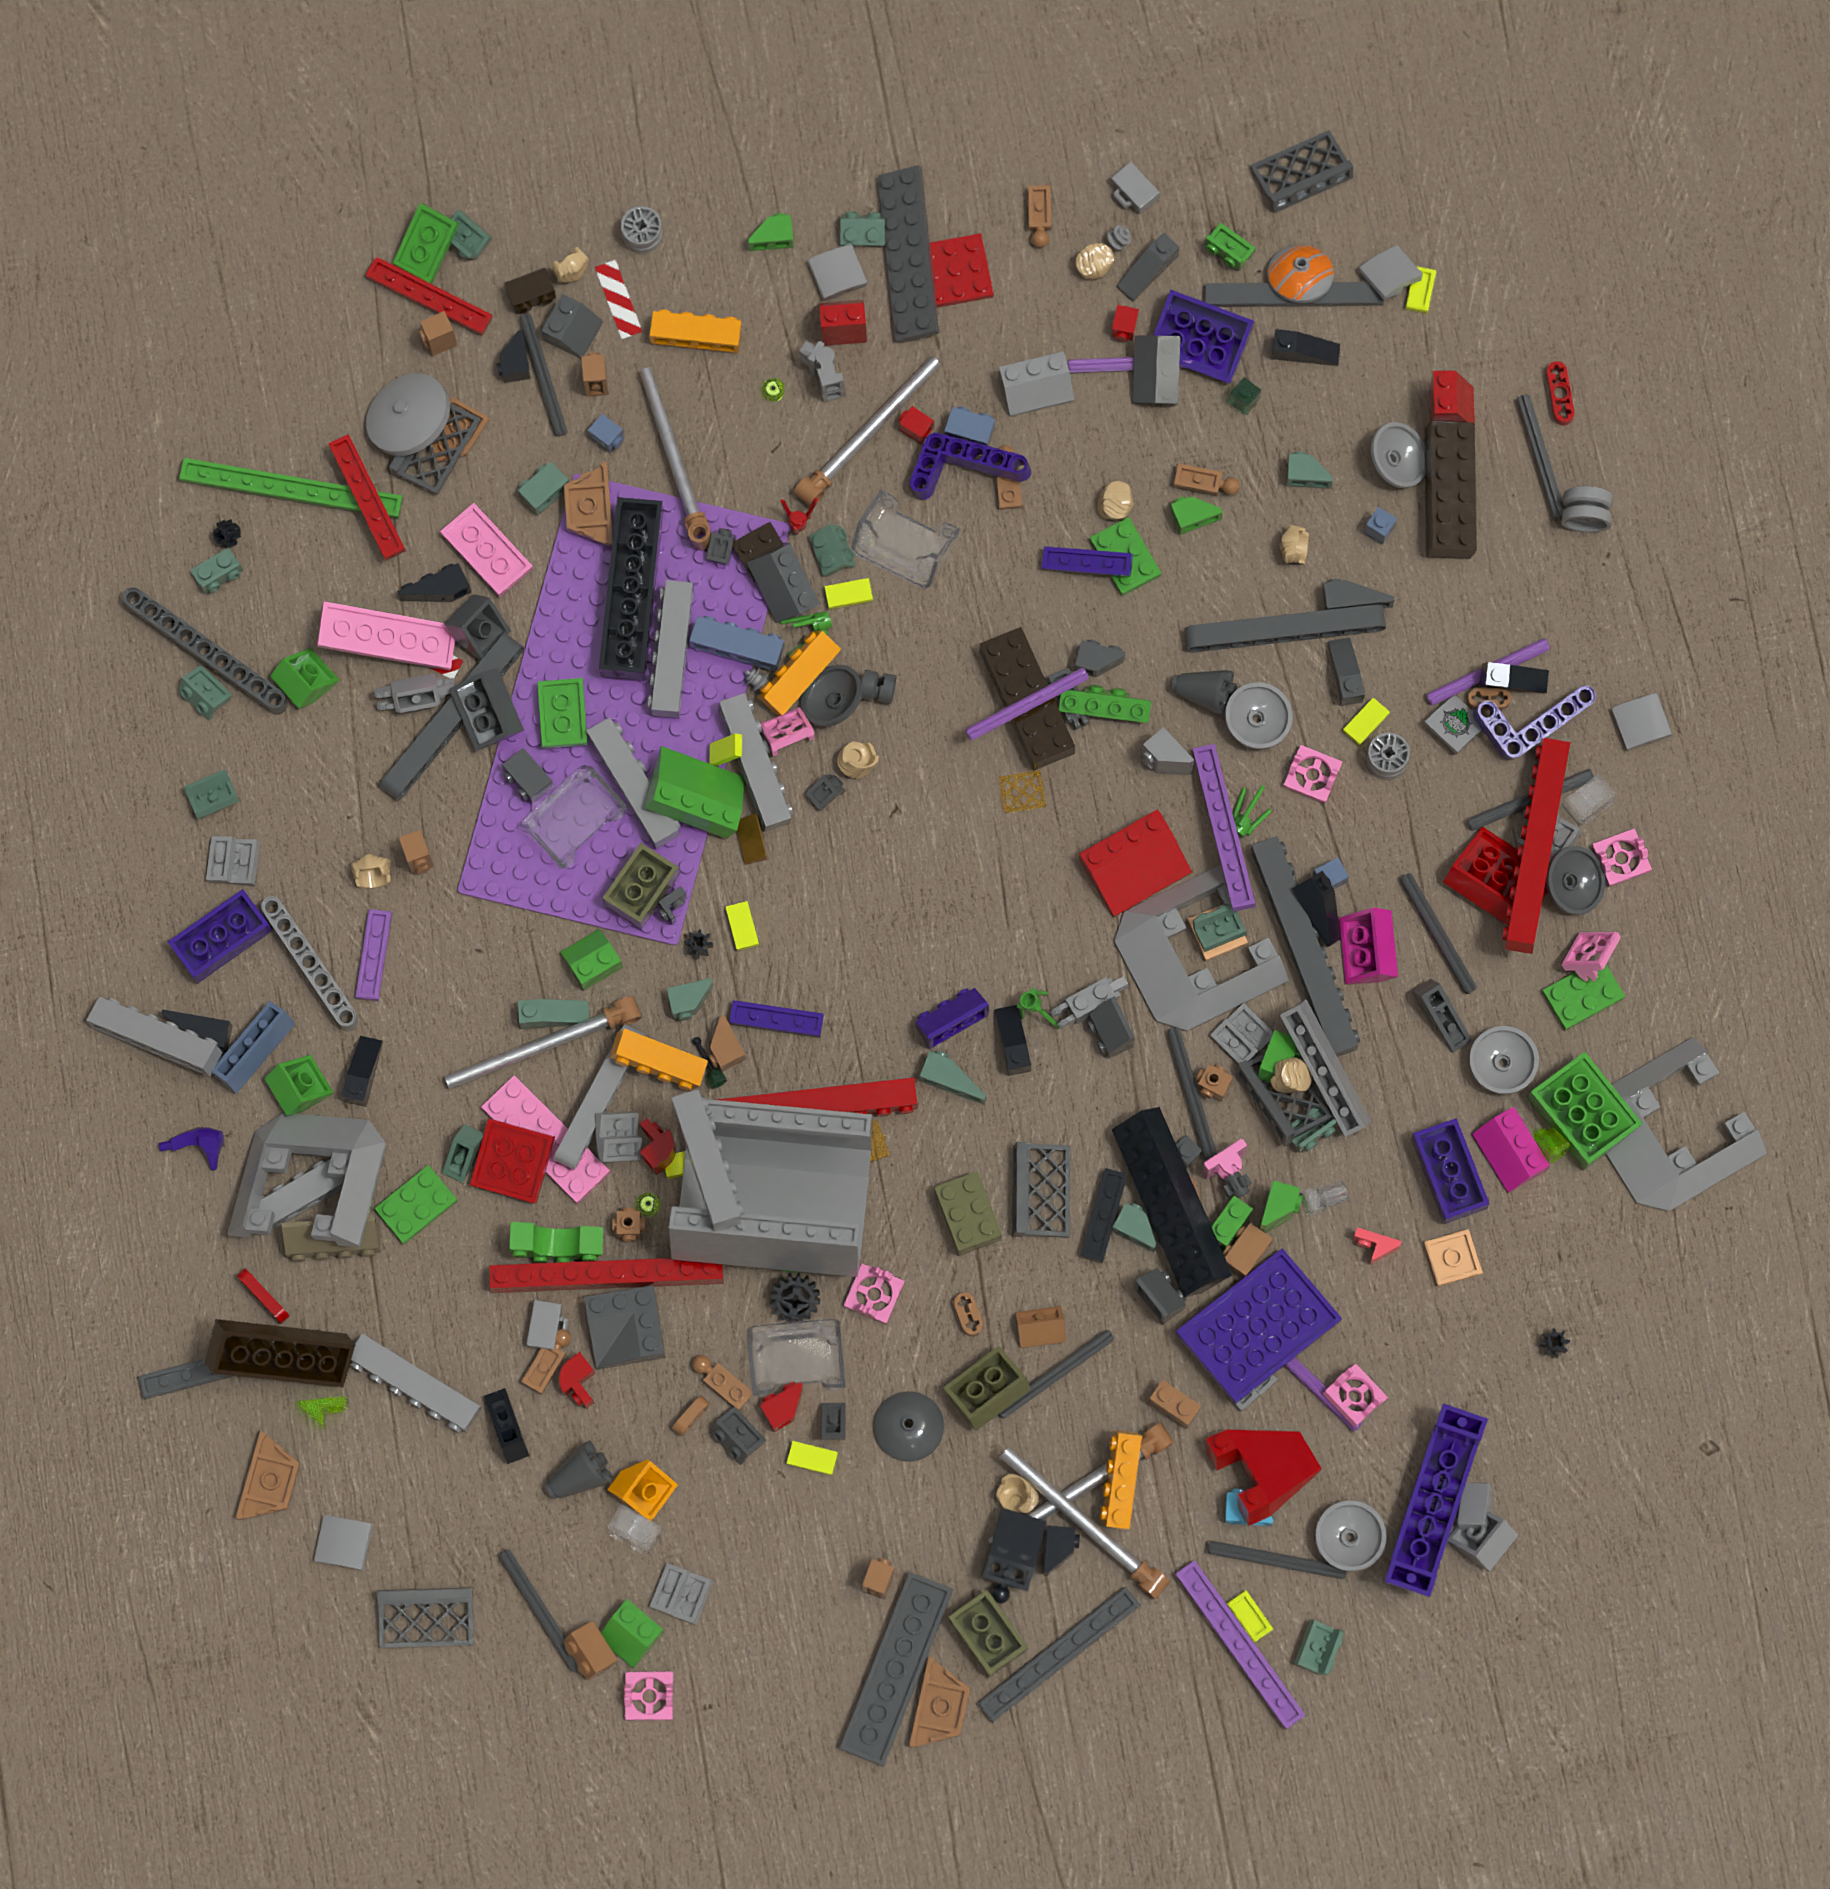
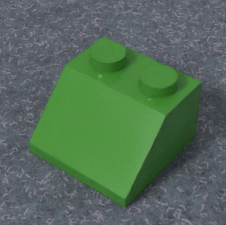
M311 648L283 658L270 676L299 709L313 704L339 682L338 677Z
M600 929L560 952L583 991L623 968L620 958Z
M311 1055L280 1063L264 1078L286 1116L304 1112L333 1094L332 1089Z
M1273 1181L1260 1230L1267 1233L1291 1220L1293 1213L1298 1214L1303 1197L1298 1195L1299 1187Z
M626 1599L611 1617L601 1634L610 1649L634 1669L664 1634V1631Z

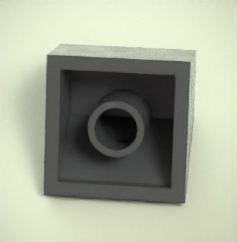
M562 294L541 330L544 341L582 359V356L586 354L599 331L603 320L582 303Z
M474 594L445 623L454 640L479 660L483 659L503 634H509L511 631L490 597Z
M1115 996L1089 1013L1087 1025L1092 1034L1096 1033L1099 1039L1097 1041L1098 1048L1102 1054L1106 1053L1108 1059L1133 1048L1135 1037Z
M1156 1268L1138 1278L1134 1289L1164 1325L1185 1309L1186 1304L1184 1301L1186 1298L1183 1297L1179 1289L1174 1290L1169 1284L1172 1281L1165 1271L1160 1272Z

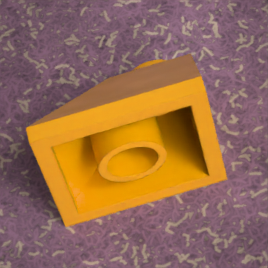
M647 1459L622 1470L607 1490L651 1523L678 1484Z

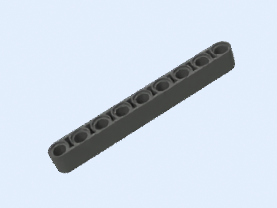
M131 587L124 591L123 601L127 609L271 713L279 715L286 711L288 703L280 689L140 589ZM132 597L140 598L135 604L129 603ZM152 609L157 610L154 616H147L148 611ZM168 622L175 623L171 629L164 628ZM185 635L193 636L188 642L182 641ZM209 647V653L205 655L200 654L202 648ZM221 660L228 661L225 667L217 666ZM238 673H246L244 679H235ZM258 685L264 686V688H263V690H262L261 692H259V693L253 692V689H254L256 686H258ZM275 698L282 699L281 703L276 706L271 705V701Z
M1367 605L1188 626L1184 630L1187 651L1204 652L1380 632L1386 629L1383 605Z
M503 634L465 680L498 668L501 677H503L519 658L524 646L508 634ZM453 696L450 697L382 780L380 787L397 800H401L464 724Z

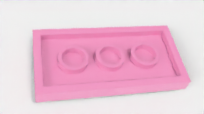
M475 503L440 531L441 535L499 597L533 569L530 562Z

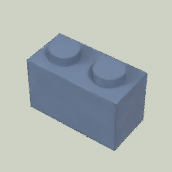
M952 407L944 433L951 437L989 446L995 428V419L985 413H972L965 407Z

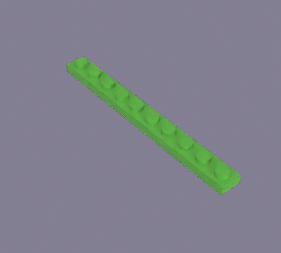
M189 458L183 459L179 477L181 482L362 513L349 486ZM377 491L389 517L399 519L403 496Z

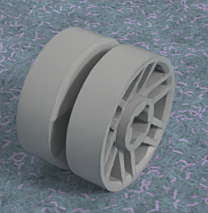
M638 206L630 209L623 216L621 221L622 236L629 250L637 254H647L659 247L663 238L662 225L659 215L653 209Z
M1391 732L1382 733L1376 736L1369 745L1366 757L1368 769L1377 778L1383 780L1395 779L1405 771L1410 756V749L1406 740L1400 735Z

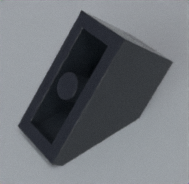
M523 330L517 331L500 354L501 363H497L498 375L503 376L504 383L531 379Z
M1048 1525L1044 1575L1049 1576L1074 1554V1548H1079L1080 1534H1075L1076 1528Z

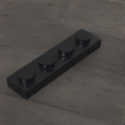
M1105 1168L1081 1258L1103 1263L1128 1174Z

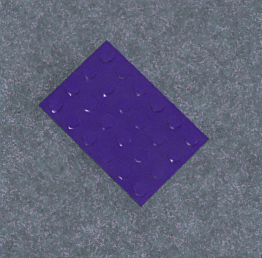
M1282 1248L1179 1328L1175 1334L1232 1402L1237 1404L1341 1322L1342 1318Z

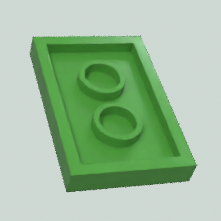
M420 203L393 264L428 283H433L460 223L424 203Z
M1129 517L1090 537V542L1097 551L1133 554L1131 577L1110 575L1121 596L1161 576V571Z
M583 678L538 681L542 748L588 745Z
M1605 965L1603 970H1597L1598 977L1595 982L1590 978L1588 982H1585L1575 972L1542 990L1543 995L1565 1031L1626 997L1607 965Z
M427 1165L374 1209L399 1240L406 1244L457 1203L458 1200L432 1168Z

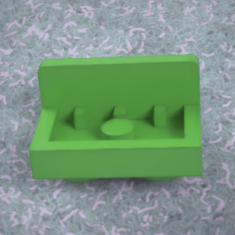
M1222 223L1216 227L1211 235L1205 237L1204 246H1206V250L1212 255L1217 254L1230 268L1235 267L1239 271L1256 250L1253 245Z

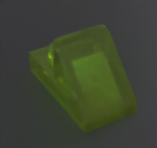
M346 1396L299 1401L301 1409L325 1429H327L325 1411H329V1414H341L343 1410L349 1409Z

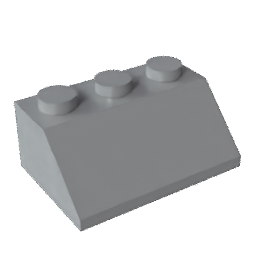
M1064 351L999 367V379L1010 417L1075 401Z

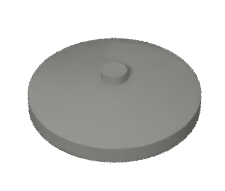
M408 374L391 381L380 390L369 407L366 418L368 436L381 451L389 455L406 456L421 451L440 435L447 423L450 413L448 393L435 378L425 374Z

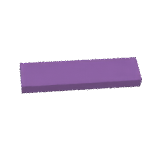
M369 909L356 999L379 1002L392 912Z

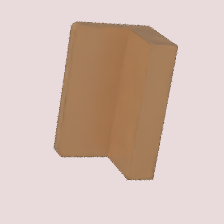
M1061 1306L1015 1312L1021 1348L1066 1342L1065 1323Z

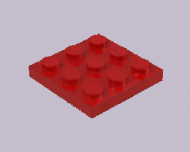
M981 233L930 242L937 308L994 298Z
M488 1118L470 1185L537 1204L555 1137Z

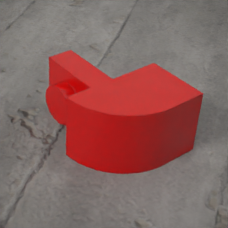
M646 1118L640 1123V1126L652 1142L641 1150L640 1154L646 1164L658 1175L672 1163L676 1154V1145L669 1129L663 1133V1130L655 1121L651 1123Z
M580 1352L563 1365L559 1375V1383L565 1396L573 1391L574 1393L571 1396L578 1406L583 1404L587 1409L594 1402L581 1384L595 1375V1372Z

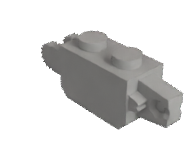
M435 673L391 681V685L375 689L374 696L377 698L393 696V698L378 701L376 704L379 710L395 708L396 712L403 713L439 705L440 699L451 693L450 688L454 687L455 683L453 678H436Z
M1124 976L1115 981L1105 977L1065 999V1003L1054 1008L1050 1013L1055 1017L1069 1010L1071 1015L1062 1019L1057 1024L1060 1029L1074 1022L1076 1024L1081 1023L1089 1018L1090 1012L1115 996L1117 1000V998L1121 997L1119 992L1126 989L1128 983Z

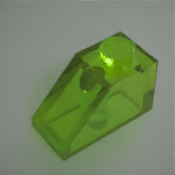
M1553 1127L1549 1130L1543 1128L1533 1135L1535 1137L1534 1140L1549 1164L1565 1156L1571 1146Z

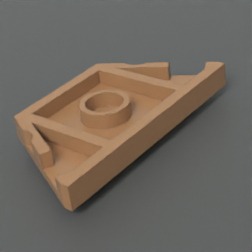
M603 462L600 464V467L591 472L587 471L577 480H572L564 485L566 522L568 531L612 547L613 530L608 464Z
M262 1431L259 1433L237 1511L236 1519L238 1520L288 1510L300 1468L298 1461Z
M928 1657L909 1745L911 1748L960 1736L970 1688L932 1657Z

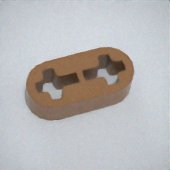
M1476 688L1469 693L1467 699L1469 707L1473 710L1478 704L1472 699L1475 698V695H1479L1481 699H1487L1482 700L1481 703L1492 701L1501 711L1510 705L1511 694L1504 688ZM1500 694L1506 700H1504L1503 704H1499L1498 700L1491 699H1496ZM1482 706L1481 711H1489V709Z
M960 1293L954 1300V1307L961 1327L966 1335L977 1336L982 1331L983 1322L976 1302L969 1293ZM962 1298L971 1302L968 1304V1313L965 1312L963 1306H958ZM969 1316L972 1317L974 1323H979L975 1331H972L971 1328H966L969 1325L967 1318Z
M703 1396L698 1397L677 1420L672 1429L680 1436H683L707 1410L710 1403Z

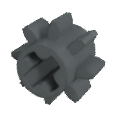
M1237 1171L1234 1175L1224 1179L1226 1185L1222 1189L1227 1197L1233 1195L1239 1199L1250 1192L1248 1186L1252 1182L1247 1174L1241 1176L1239 1171Z

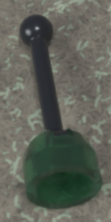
M694 1037L692 1040L693 1045L697 1046L703 1059L708 1060L707 1067L710 1072L707 1075V1081L710 1088L715 1089L724 1085L727 1082L724 1073L721 1070L713 1069L701 1045V1039Z

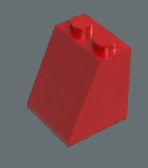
M863 299L819 303L822 343L825 346L867 343Z
M1456 370L1433 371L1429 386L1430 421L1475 423L1474 387Z

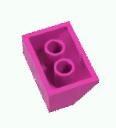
M1373 907L1340 917L1346 984L1376 983L1397 978L1398 969L1392 911Z
M1515 1107L1494 1117L1472 1134L1507 1193L1543 1174L1550 1167L1549 1162Z

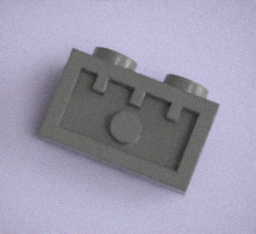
M735 1406L719 1418L710 1429L714 1440L720 1443L728 1451L729 1456L740 1465L766 1441Z

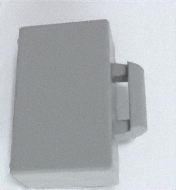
M1132 162L1128 163L1111 178L1112 185L1117 189L1113 196L1125 209L1132 206L1139 214H1142L1160 199L1159 191L1151 184Z
M534 1300L526 1342L528 1348L554 1350L559 1323L564 1322L563 1329L565 1330L568 1329L569 1323L568 1319L561 1317V1304Z
M1466 1483L1460 1500L1459 1513L1456 1512L1455 1516L1458 1519L1457 1524L1461 1531L1467 1532L1468 1528L1472 1527L1480 1533L1481 1525H1484L1489 1530L1490 1520L1486 1514L1487 1510L1491 1512L1493 1498L1492 1488L1489 1483Z

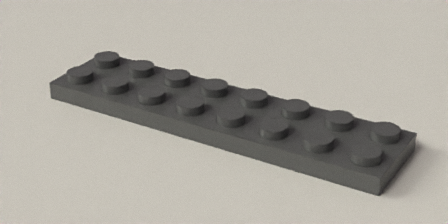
M916 165L878 175L882 217H885V248L895 341L898 343L940 333L922 168Z
M909 1572L840 1746L841 1750L883 1767L885 1766L953 1593L952 1588Z

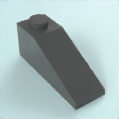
M1163 232L1142 254L1117 285V288L1134 301L1179 257L1180 247Z
M1334 578L1323 584L1322 591L1325 610L1367 605H1383V608H1393L1394 596L1347 580L1340 581V579Z
M1350 637L1328 641L1341 706L1363 703L1365 692Z
M1429 979L1412 991L1421 1009L1451 1052L1454 1053L1472 1041L1440 983Z

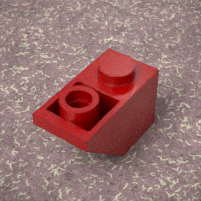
M791 1382L782 1388L783 1392L775 1396L772 1393L762 1399L763 1403L760 1404V1408L774 1432L795 1421L803 1392L801 1382L797 1384Z

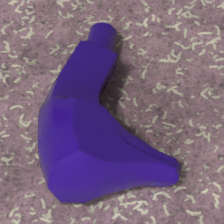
M197 1127L172 1137L170 1141L160 1142L159 1149L161 1152L172 1149L177 1151L190 1145L199 1146L205 1152L210 1169L214 1171L218 1167V1158L224 1144V1135L222 1131L210 1127Z

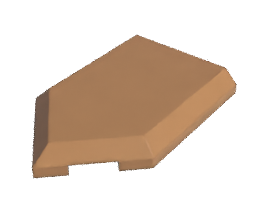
M451 397V404L481 419L460 456L462 457L468 454L490 418ZM451 410L448 419L454 417L453 412ZM467 418L458 421L460 430L470 428L473 421ZM456 422L445 425V435L458 432ZM460 436L447 439L449 449L459 447L461 444ZM445 441L432 444L434 454L447 450ZM446 455L438 457L436 460L438 463L450 460V457Z

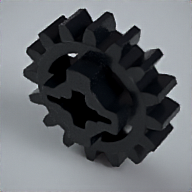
M788 1273V1279L786 1280L780 1277V1285L774 1283L773 1289L775 1291L770 1292V1298L773 1299L770 1301L771 1307H776L774 1314L782 1313L781 1320L784 1321L788 1317L791 1324H793L795 1319L803 1323L804 1316L810 1320V1312L817 1313L816 1305L820 1304V1298L817 1297L820 1295V1290L815 1289L816 1282L809 1283V1276L807 1275L802 1279L800 1273H797L795 1278H792V1275ZM801 1286L806 1288L809 1292H804ZM794 1295L798 1296L796 1301L792 1300ZM782 1304H786L789 1310L784 1308Z

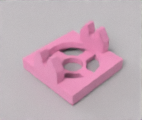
M800 707L785 713L783 716H777L760 724L762 734L768 743L773 757L778 755L777 750L806 737H808L809 741L815 739L813 727ZM802 724L801 729L793 732L795 727ZM791 725L786 729H781L783 726ZM778 734H786L778 739L773 738V736Z
M1300 745L1283 787L1325 804L1341 768L1342 761ZM1316 758L1313 766L1308 768L1299 766L1306 759ZM1322 761L1329 768L1330 777L1322 775L1319 769ZM1311 769L1318 771L1319 778L1316 781H1310L1306 777L1307 771ZM1296 773L1304 775L1306 781L1304 788L1298 783ZM1318 782L1326 784L1320 790H1310L1312 785Z
M1635 828L1592 844L1593 851L1603 867L1605 879L1609 887L1652 871L1647 859L1648 850L1644 847V840L1638 837ZM1619 842H1628L1636 849L1629 852L1623 850ZM1612 845L1615 853L1612 858L1607 860L1605 852ZM1618 853L1626 854L1628 857L1627 863L1618 864L1615 860V855ZM1639 856L1638 865L1631 871L1628 865L1630 860ZM1615 865L1622 868L1624 874L1613 872L1611 866Z
M1579 932L1562 963L1563 969L1565 971L1575 970L1578 976L1585 982H1588L1589 978L1595 982L1598 977L1597 970L1604 969L1621 938L1619 933ZM1594 946L1592 951L1585 952L1587 948ZM1578 953H1582L1583 955L1580 961L1576 960ZM1601 953L1598 959L1588 961L1591 956Z
M1243 1139L1238 1140L1204 1162L1202 1174L1206 1180L1216 1173L1223 1181L1228 1176L1234 1175L1237 1171L1240 1173L1242 1169L1241 1157L1245 1155L1247 1149L1245 1141Z
M861 1264L858 1277L854 1280L844 1307L887 1325L905 1281L894 1277L893 1274L883 1271L879 1267L872 1268ZM877 1277L875 1284L868 1288L860 1285L867 1278ZM884 1280L891 1287V1297L883 1294L881 1287ZM872 1288H877L881 1292V1297L876 1301L870 1300L867 1295L868 1291ZM857 1292L865 1294L867 1300L865 1306L859 1303ZM881 1301L888 1304L882 1310L875 1311L873 1309V1305Z
M1357 1364L1348 1368L1344 1374L1342 1373L1323 1393L1354 1427L1358 1426L1388 1398ZM1355 1379L1361 1381L1363 1385L1359 1388L1351 1387L1346 1381ZM1340 1387L1345 1392L1346 1400L1343 1402L1339 1396ZM1368 1389L1372 1394L1370 1405L1364 1401V1393ZM1349 1392H1357L1360 1395V1401H1351ZM1350 1405L1359 1406L1363 1411L1350 1410L1348 1407Z
M626 1672L625 1720H673V1672ZM646 1679V1688L641 1693H632L635 1685L641 1680ZM653 1679L661 1682L666 1688V1692L658 1693L653 1688ZM647 1690H653L656 1693V1700L652 1703H646L643 1700V1694ZM632 1700H641L646 1705V1713L637 1710ZM658 1700H666L663 1708L653 1713V1705Z

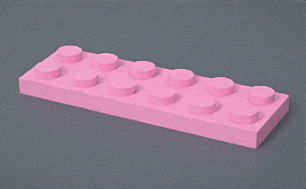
M323 602L316 647L450 671L455 640L446 628L445 623Z
M515 1075L481 1106L482 1110L491 1119L555 1137L545 1173L577 1205L611 1173L588 1148L575 1170L554 1160L556 1151L568 1128Z

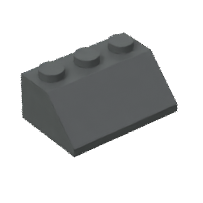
M1135 336L1133 403L1178 404L1180 336Z
M785 542L746 562L776 623L799 615L820 604L790 543Z
M498 668L481 672L450 688L476 751L524 731Z

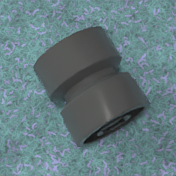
M865 669L862 680L863 694L861 699L873 700L877 698L879 702L892 704L897 675L884 673L882 676H879L878 672Z

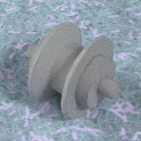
M1117 225L1114 231L1111 230L1107 234L1109 245L1117 250H1122L1125 245L1131 243L1129 230L1123 226Z
M760 667L753 668L751 671L747 669L744 672L747 674L745 685L751 683L753 691L760 690L767 682L768 674L761 675L759 673Z

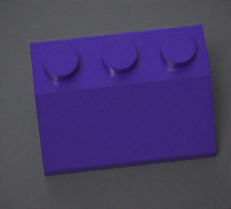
M966 988L959 992L954 1000H945L937 1005L938 1009L933 1012L926 1011L917 1017L918 1020L915 1021V1027L930 1050L989 1016V1005L976 988L971 990Z

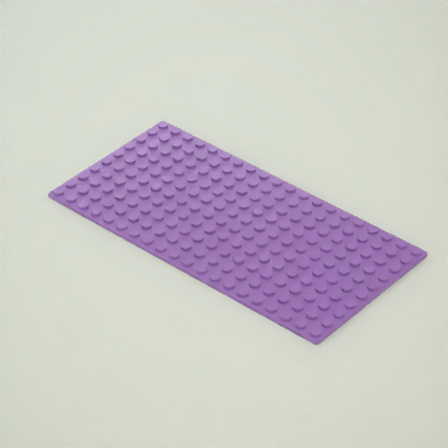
M575 474L573 480H577L582 474ZM609 481L613 533L617 497L662 501L664 508L646 681L600 676L599 663L612 547L568 531L565 508L511 698L524 731L498 744L458 891L463 895L675 946L679 943L708 832L678 821L681 826L678 828L680 836L656 849L589 740L588 735V745L543 749L538 681L583 678L587 730L609 717L613 723L618 722L623 730L622 738L625 742L629 740L635 750L632 754L636 761L640 759L646 768L644 774L647 779L653 776L661 746L709 763L710 743L728 736L718 710L719 701L743 693L746 694L748 685H745L747 674L744 672L747 669L751 671L753 665L691 648L690 638L697 616L702 618L703 616H710L715 618L717 622L724 624L725 622H732L738 625V628L745 630L753 628L762 634L769 608L757 583H753L733 548L730 562L725 564L706 559L708 549L697 550L692 545L684 522V518L687 515L681 498ZM697 502L699 511L704 512L711 533L719 530V528L729 529L732 531V534L737 535V540L764 524L771 522L782 542H787L790 531L788 523ZM700 533L696 536V539H702L706 534ZM666 580L692 582L694 587L680 718L652 716L651 708H648L649 695H653L654 687H650L651 673L656 672V665H653V654L658 652L659 644H655L656 630L661 628V622H658V610L663 609V601H660L661 587H665ZM522 748L528 752L548 775L554 786L534 804L529 799L525 801L517 792L519 787L514 782L510 784L503 776L505 771L502 764ZM727 763L721 764L717 767L725 769ZM640 843L679 867L680 875L664 896L666 897L680 886L686 892L687 899L684 900L685 904L677 910L671 909L676 918L674 924H671L669 919L664 921L658 912L660 909L658 905L645 926L641 929L606 907L603 903V896Z

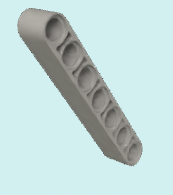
M274 896L265 898L261 904V909L276 934L339 1027L344 1031L354 1030L358 1026L359 1019L353 1007L281 901ZM271 905L278 906V910L275 913L267 912ZM282 924H291V927L288 931H280V926ZM295 942H303V946L300 949H292V945ZM313 959L316 961L312 968L304 967L307 960ZM320 978L328 979L327 984L321 987L317 986V981ZM333 996L340 997V1002L336 1005L329 1004V1000ZM350 1014L353 1016L351 1022H341L344 1015Z
M624 1024V1026L622 1027V1029L625 1028L640 1035L646 1036V1033L641 1032L627 1024ZM611 1050L554 1156L555 1161L573 1170L578 1166L596 1132V1113H606L630 1068V1065L628 1067L621 1066L615 1063L616 1060L609 1058Z

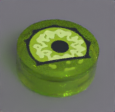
M770 378L764 382L762 390L767 400L775 402L782 399L785 394V387L780 379Z
M653 1193L642 1194L637 1200L638 1211L645 1217L656 1215L660 1209L658 1197Z

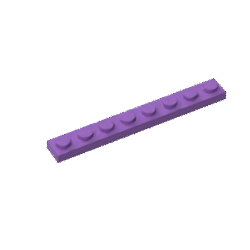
M1215 744L1193 748V756L1232 911L1254 908L1255 900Z
M1194 1560L1177 1572L1175 1575L1285 1730L1305 1717L1304 1712Z

